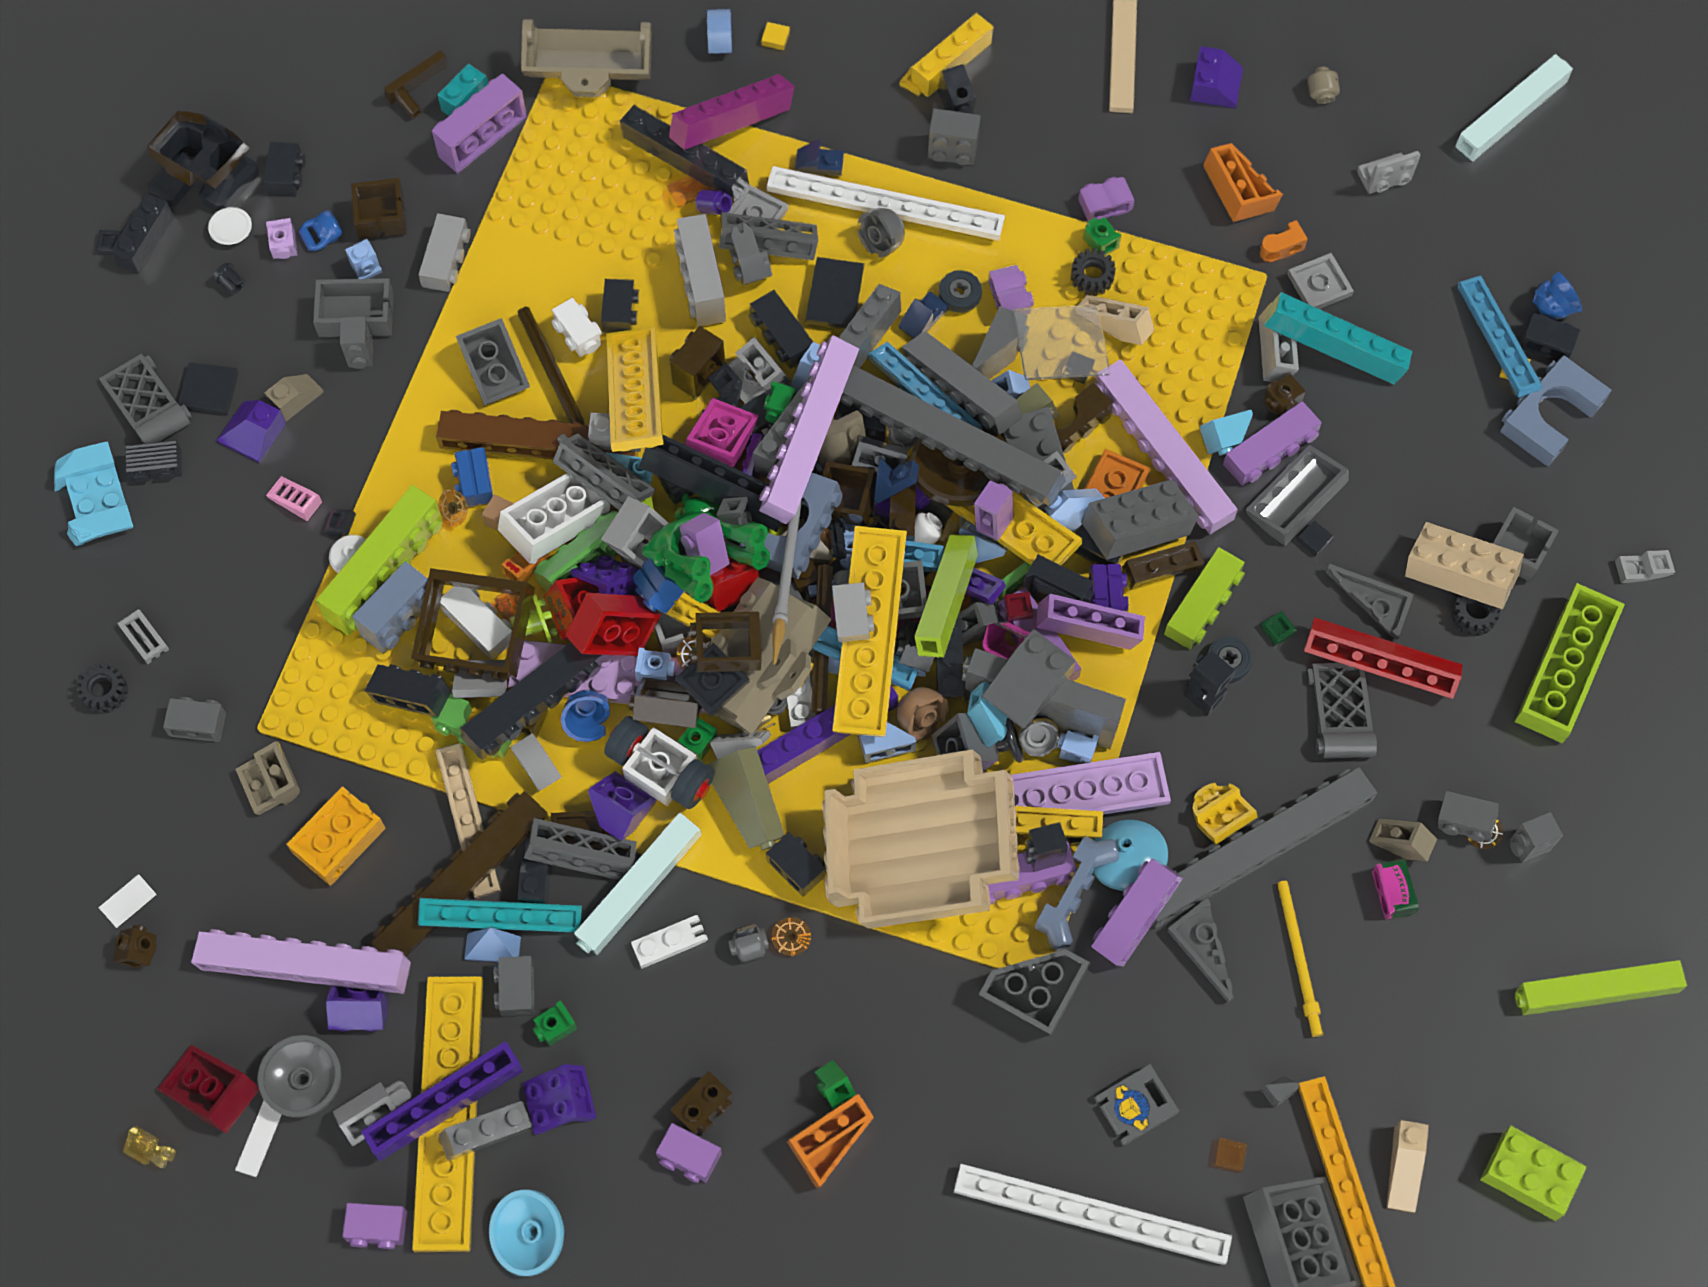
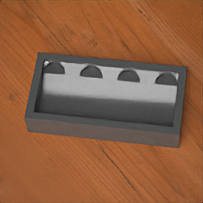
M1309 445L1246 508V513L1270 536L1286 546L1349 481V469Z

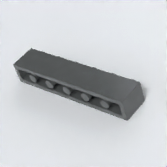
M926 331L902 347L907 360L946 393L956 404L964 407L971 417L978 418L987 429H992L1000 435L1022 418L1019 403L1015 398Z

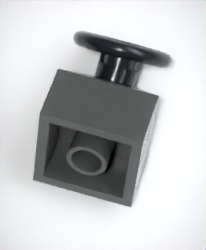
M958 713L932 735L937 755L973 749L981 756L983 772L998 761L999 753L1008 750L1011 751L1016 762L1022 763L1024 760L1023 749L1019 744L1014 722L1008 717L1005 725L1007 727L1005 737L990 748L984 745L967 713Z

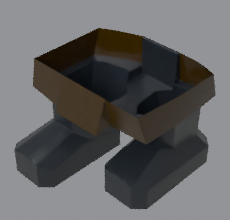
M177 111L147 145L149 156L163 166L147 185L149 195L167 201L169 207H175L193 185L201 181L205 183L200 190V197L204 205L216 212L230 208L259 175L256 161L245 155L250 147L234 132L206 115L193 112Z

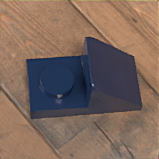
M817 139L797 149L795 171L842 176L844 151L821 149V139Z
M929 292L921 301L915 298L898 328L914 339L922 332H927L948 311V305L932 292Z
M880 458L874 501L878 504L917 482L919 465L912 459L892 470Z

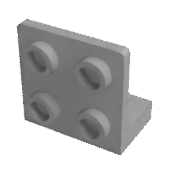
M1419 151L1407 155L1398 153L1358 166L1357 173L1368 194L1376 191L1383 192L1389 187L1395 185L1402 186L1410 182L1421 155Z

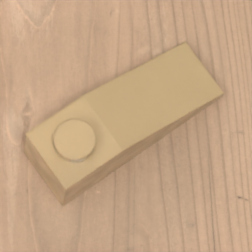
M1086 295L1075 309L1077 315L1124 342L1143 345L1154 331L1149 307Z
M1401 1120L1394 1127L1387 1209L1415 1213L1427 1147L1428 1125Z

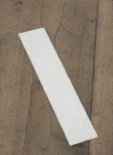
M265 1100L235 1169L254 1177L258 1174L282 1115L274 1111Z

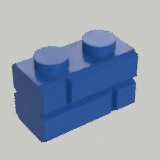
M476 448L470 451L456 452V462H451L453 475L459 478V484L455 485L456 495L460 499L462 497L465 499L463 501L464 507L488 504L493 497L485 449Z
M647 558L642 565L643 568L639 569L632 577L637 585L635 591L645 599L643 603L653 611L658 609L663 613H668L674 605V601H677L684 591L680 589L675 581L665 575L664 567L656 566L651 559Z

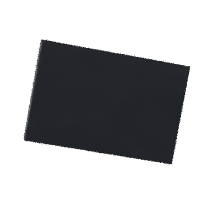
M817 257L806 314V324L846 329L857 314L865 263Z

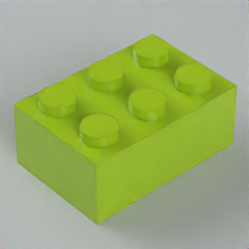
M1509 1126L1502 1133L1480 1180L1557 1221L1565 1215L1587 1167L1513 1126Z

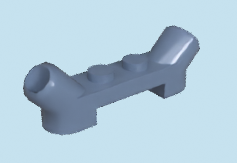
M1085 836L1073 855L1074 861L1080 864L1058 906L1055 908L1046 903L1035 925L1036 930L1047 935L1050 948L1061 950L1071 946L1073 939L1067 918L1071 912L1075 913L1082 901L1079 897L1083 889L1088 890L1095 877L1092 875L1095 868L1117 862L1120 858L1114 840L1107 839L1096 842Z

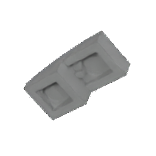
M1669 550L1646 551L1643 555L1619 556L1615 560L1621 583L1641 582L1675 574Z
M533 733L510 747L538 791L561 778V775Z

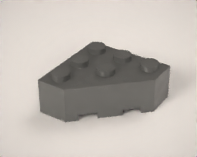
M1063 949L995 969L989 974L979 995L1043 1031L1053 1034L1090 962Z

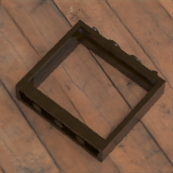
M430 568L411 659L419 662V667L434 670L435 666H441L444 671L458 673L459 669L467 670L468 675L483 677V673L492 674L493 679L507 681V677L517 678L535 587L523 581ZM444 585L519 596L505 667L429 655Z

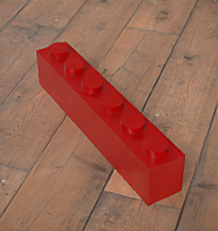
M1315 617L1305 643L1304 652L1451 699L1454 698L1462 677L1463 664Z

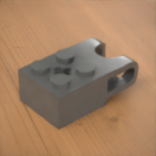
M922 560L904 562L901 588L902 592L906 591V593L900 596L898 621L921 618L927 602ZM850 570L837 572L833 576L835 585L849 584Z

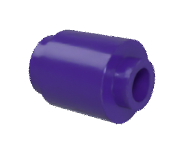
M701 190L695 201L697 210L701 214L721 215L722 212L728 213L732 207V199L724 191Z

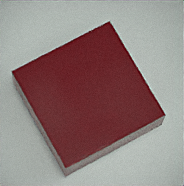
M1029 592L1004 595L1003 600L1007 622L1033 619Z

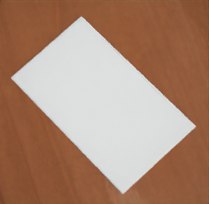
M138 874L103 903L99 909L117 928L157 894Z

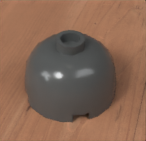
M878 207L867 211L858 219V224L861 222V230L858 231V235L862 245L869 253H877L880 255L878 257L882 258L895 252L902 244L905 236L904 224L893 210Z

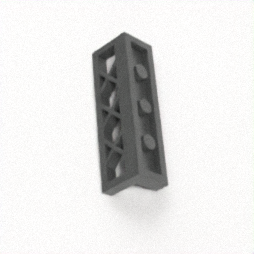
M721 213L719 248L735 250L731 239L732 229L736 226L739 232L743 233L742 224L746 223L753 230L760 253L767 251L768 255L814 260L818 244L816 224Z
M579 434L561 441L553 459V463L618 510H620L628 496L641 502L652 496L655 491L652 486ZM633 487L639 488L640 490H642V492H639Z
M534 818L524 859L621 880L634 865L637 842L627 839L621 841L614 836ZM538 828L548 830L552 837L548 839L537 837ZM566 835L574 836L578 843L574 845L567 844L562 837ZM591 841L599 842L604 849L600 851L594 850L588 843ZM617 847L629 849L628 857L618 855L614 849Z

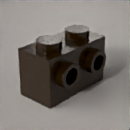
M708 1071L670 1109L672 1117L688 1132L696 1136L699 1133L704 1135L713 1126L712 1120L718 1114L724 1115L733 1105L731 1102L733 1094Z

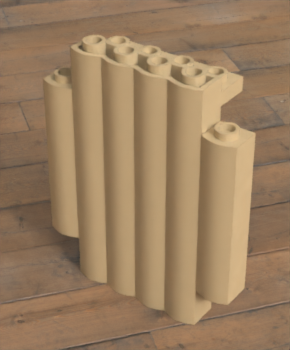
M973 749L855 769L854 779L851 782L852 791L855 795L843 796L835 789L825 791V800H823L822 808L823 818L826 823L823 827L824 844L827 849L824 853L825 868L828 876L825 878L826 896L829 902L837 907L859 904L856 908L857 919L860 924L868 929L989 911L990 895L988 884L1019 880L1013 778L1005 770L983 773L981 756Z

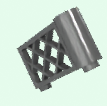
M141 353L102 376L99 380L142 443L160 442L189 425L190 421L188 419L192 416L184 404L179 406L154 372L153 369L157 368L150 356L144 357ZM141 363L143 364L142 375L131 374L133 368ZM116 378L123 379L121 387H112L108 383ZM129 379L139 380L137 389L126 388ZM146 381L156 382L154 391L143 390ZM124 394L135 395L132 404L122 403ZM140 396L151 397L149 406L138 405ZM157 398L168 399L169 401L163 407H154ZM135 411L146 412L145 417L137 422L133 420Z
M1342 663L1312 664V669L1307 670L1309 685H1314L1320 738L1316 739L1317 754H1321L1323 759L1375 757L1377 753V740L1372 726L1365 671ZM1358 670L1359 678L1355 683H1352L1343 674L1346 671ZM1319 671H1328L1335 678L1327 684L1319 677ZM1338 679L1349 687L1343 695L1332 688ZM1327 691L1338 699L1332 707L1322 700V696ZM1352 691L1362 698L1358 706L1346 698ZM1341 702L1352 710L1346 718L1335 711ZM1331 714L1341 724L1338 727L1326 728L1325 719ZM1357 714L1365 720V727H1356L1349 720Z

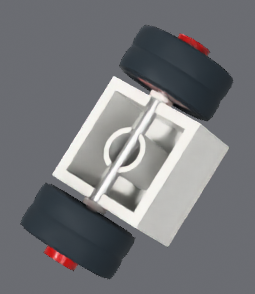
M632 716L625 717L612 730L604 749V754L608 758L624 766L622 769L626 780L666 806L674 800L683 807L692 809L707 795L715 775L713 768L698 760L696 754L654 727L648 733V727L638 720H633Z

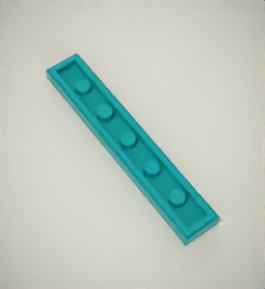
M420 898L418 925L576 932L581 926L582 906Z

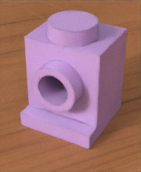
M291 219L266 222L269 247L273 259H286L290 256H296L295 230Z

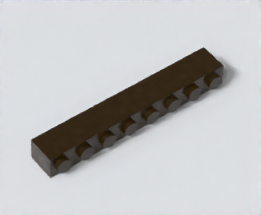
M526 791L521 795L518 792L514 794L506 803L509 807L502 814L498 811L489 819L488 823L490 826L483 832L477 831L469 839L471 844L464 851L459 849L450 858L452 863L445 870L440 868L430 878L433 882L426 889L421 887L411 897L413 902L407 908L402 906L393 914L392 918L394 921L387 928L383 925L373 934L372 937L375 940L371 944L379 952L387 953L388 949L403 952V955L407 957L438 927L418 925L420 898L465 900L530 835L533 819L545 820L548 817V812Z

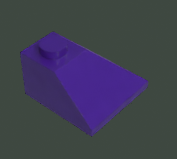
M260 400L243 401L218 437L217 442L260 463L286 425L281 411Z
M616 771L590 787L588 791L600 827L606 830L610 836H614L621 841L637 829L657 801V799L626 780L624 776Z

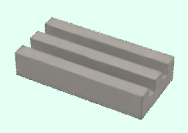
M139 609L117 623L147 664L152 662V658L161 656V652L169 650ZM137 618L141 620L159 644L158 647L155 648L134 620ZM128 624H131L150 649L149 653L146 654L126 627Z

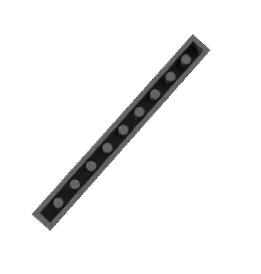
M878 284L840 335L839 339L859 348L854 366L858 368L862 366L868 358V353L873 351L901 313V295L899 291ZM804 385L754 450L753 461L756 473L768 477L774 465L777 466L779 459L776 458L780 446L786 443L787 438L784 437V434L789 424L794 423L795 417L792 414L797 404L803 400V396L800 394Z
M853 365L839 400L841 403L848 407L853 405L859 408V411L867 417L875 416L879 418L882 424L889 428L894 426L900 429L901 433L910 439L916 437L922 440V444L932 450L937 448L943 451L942 453L951 460H956L957 458L963 461L967 468L973 471L978 469L984 472L986 477L994 482L1000 480L1006 483L1010 490L1015 493H1020L1021 491L1027 494L1029 499L1041 505L1043 502L1051 506L1066 482L1063 471Z
M1360 767L1354 771L1347 769L1337 776L1338 780L1330 784L1327 781L1317 787L1316 793L1311 796L1305 794L1294 801L1295 805L1289 809L1282 807L1273 813V818L1265 822L1262 819L1251 826V831L1243 835L1242 832L1237 833L1229 839L1230 843L1224 847L1217 845L1207 852L1208 856L1205 858L1191 860L1185 865L1186 869L1177 873L1183 880L1152 926L1154 929L1158 928L1206 898L1372 802L1377 791Z

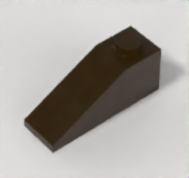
M916 484L890 497L889 529L907 531V541H915Z

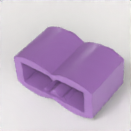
M1111 177L1103 184H1087L1080 190L1078 197L1088 221L1093 218L1100 220L1103 217L1108 218L1133 210L1135 202L1124 177Z
M1017 265L989 271L988 283L997 310L1001 306L1022 315H1029L1034 302L1031 292H1027L1025 289L1026 277L1024 272L1019 271Z

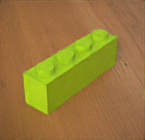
M1218 547L1167 624L1164 635L1191 650L1195 643L1200 644L1207 633L1204 628L1208 623L1212 625L1220 613L1217 611L1220 604L1225 605L1232 595V592L1229 590L1233 584L1238 586L1245 573L1242 569L1245 562Z

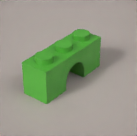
M450 693L439 717L431 716L436 731L445 736L449 734L458 737L459 742L468 746L461 739L460 728L467 723L472 712L470 703L462 698H455ZM507 740L502 744L500 750L495 755L503 759L513 740Z

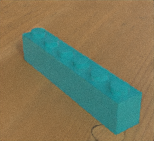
M1282 292L1268 307L1263 325L1392 384H1395L1408 371L1413 352Z

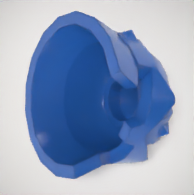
M1559 271L1552 277V282L1549 280L1544 281L1535 290L1532 302L1541 315H1546L1553 320H1559L1582 311V304L1576 291Z
M581 690L569 696L561 716L562 728L567 735L577 741L584 742L595 741L605 736V726L601 724L610 715L607 697L592 690Z

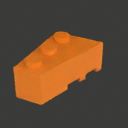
M1230 143L1211 148L1203 167L1232 221L1235 222L1275 211L1283 194L1279 190L1275 191L1266 182L1267 178L1263 174L1259 175L1251 167L1252 163Z
M859 1094L787 1141L817 1189L821 1187L874 1118Z

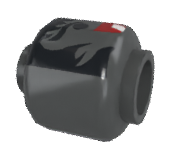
M756 924L734 929L732 932L733 939L728 940L732 956L737 955L741 962L762 958L765 955V950L769 949L764 928L760 929Z

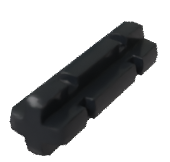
M834 518L828 526L832 557L836 561H840L847 557V552L845 549L843 524L838 518Z

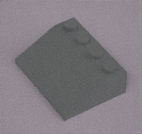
M1326 1177L1264 1187L1243 1197L1271 1287L1361 1286Z

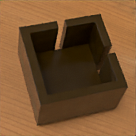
M399 178L351 183L354 225L359 239L381 237L380 233L383 232L385 236L407 234L404 194Z
M826 461L822 476L837 481L842 492L841 503L838 507L834 508L831 520L838 518L841 521L843 518L846 524L867 527L875 497L876 471L874 469Z

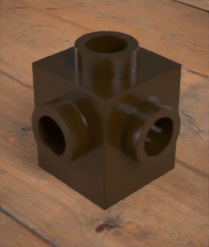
M1289 374L1280 381H1272L1267 386L1264 397L1265 405L1269 411L1274 412L1280 417L1301 403L1306 391Z
M132 925L129 929L120 930L115 940L116 950L113 962L135 969L150 966L157 948V935L147 932L148 928L139 925Z

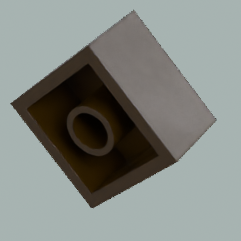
M699 326L694 332L691 331L687 335L684 345L680 349H676L670 357L673 385L694 399H697L710 384L708 377L725 364L724 341L702 326Z

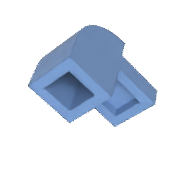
M707 10L708 52L732 53L731 10Z

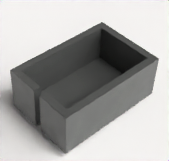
M390 279L316 280L313 323L318 337H340V318L365 316L372 336H392L393 316L391 312H393L394 292Z

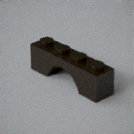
M1094 383L1075 396L1073 405L1076 415L1075 420L1068 427L1056 430L1063 453L1070 451L1078 439L1088 437L1097 424H1104L1112 416L1113 402Z

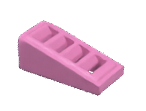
M282 476L266 495L267 498L306 521L310 519L322 503L318 494ZM283 485L286 486L280 496L276 495ZM292 490V494L288 499H285V496ZM299 494L300 497L293 503L292 501ZM306 498L307 501L305 502V504L302 507L299 506Z

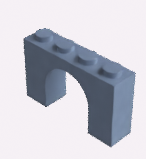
M1563 356L1558 363L1553 361L1545 371L1547 375L1544 378H1538L1542 384L1540 391L1522 396L1516 403L1517 409L1515 411L1510 409L1502 419L1504 425L1500 432L1547 467L1562 452L1569 439L1543 420L1539 413L1538 404L1548 398H1561L1576 406L1589 417H1592L1605 403L1612 391L1566 356Z
M811 473L801 499V504L809 509V516L805 525L797 532L791 576L796 579L799 578L802 571L804 572L807 569L809 557L812 551L816 550L819 546L820 535L823 529L829 526L831 514L834 508L840 505L842 500V492L837 481ZM767 534L764 546L770 552V560L766 568L782 573L787 536Z

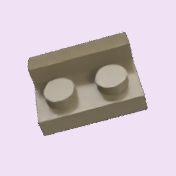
M858 411L838 420L832 418L816 460L823 470L826 461L852 466L851 457L858 435L866 437L863 417Z
M276 741L254 753V759L236 768L252 809L257 815L265 813L280 803L289 804L300 793L299 786L281 745Z

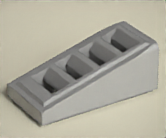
M769 730L755 731L753 734L747 732L720 734L710 744L717 759H720L737 750L762 745L771 734Z

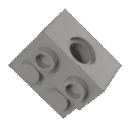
M752 338L735 353L738 357L729 364L743 382L740 398L745 404L769 390L772 381L780 383L786 379L788 383L791 382L755 338ZM749 371H751L754 374L757 381L753 379V377L749 374Z

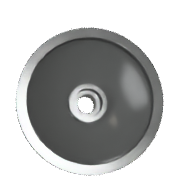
M308 1035L288 1037L275 1044L263 1058L258 1072L259 1090L265 1102L277 1113L294 1118L311 1116L324 1109L337 1094L341 1083V1065L334 1050L321 1039ZM301 1077H308V1081L305 1084H299Z

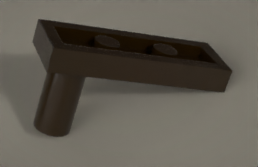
M439 50L386 85L384 93L390 105L397 101L411 119L417 118L422 113V109L409 92L446 69V55Z

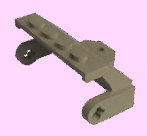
M523 19L521 71L524 76L561 78L564 85L575 97L599 98L611 87V79H651V22H641L640 31L538 29L535 28L533 19Z
M758 577L750 589L741 597L740 603L734 612L759 611L761 671H742L750 679V682L715 714L726 723L750 734L754 733L777 698L782 700L799 689L811 671V657L808 653L832 620L816 605L789 594L787 605L788 623L785 625L784 638L776 664L774 665L772 647L774 623L772 619L778 602L779 587ZM721 629L711 640L710 645L715 643L727 657H749L748 629Z

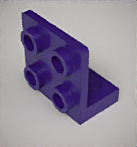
M600 556L597 560L582 563L579 567L571 569V576L598 586L599 593L640 596L635 591L637 585L632 578L639 569L632 567L631 564L616 561L611 556Z
M564 1064L523 1083L531 1123L536 1135L545 1133L570 1121L589 1122L597 1118L584 1066Z

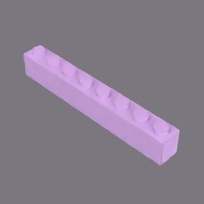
M834 335L827 342L823 341L818 348L816 355L820 357L818 362L815 361L809 371L808 375L811 376L810 382H806L800 394L803 396V400L797 404L792 414L795 417L794 423L789 424L784 434V437L787 438L786 443L780 446L776 458L779 459L777 466L774 465L768 475V479L771 480L770 484L763 489L759 498L762 501L759 511L785 524L797 512L859 351V348Z
M1119 360L1097 373L1095 385L1113 402L1112 413L1115 416H1119L1127 433L1132 434L1136 438L1140 450L1149 455L1154 468L1158 472L1161 471L1166 481L1174 480L1199 515L1197 519L1198 525L1202 529H1206L1209 534H1212L1232 522L1238 510L1123 361Z
M211 929L209 933L199 932L191 962L204 971L402 994L405 991L411 964L403 955V952L388 949L387 953L377 952V949L366 946L358 950L352 949L351 946L346 944H336V947H331L320 941H311L310 944H305L294 938H285V941H278L276 938L268 935L252 938L251 935L242 932H235V935H226L225 932Z

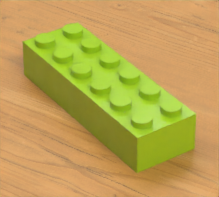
M414 485L409 487L316 599L325 621L348 636L353 631L358 630L352 616L405 561L411 565V560L417 553L420 554L425 549L429 538L440 531L443 519L437 501Z
M1578 583L1575 585L1567 598L1515 719L1516 723L1560 743H1564L1573 729L1624 608V603Z

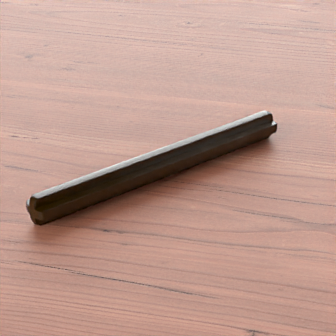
M527 306L520 308L517 313L570 424L573 422L585 424V420L530 308Z
M823 564L818 566L816 606L831 618L833 567ZM814 650L811 711L820 714L827 710L829 656Z

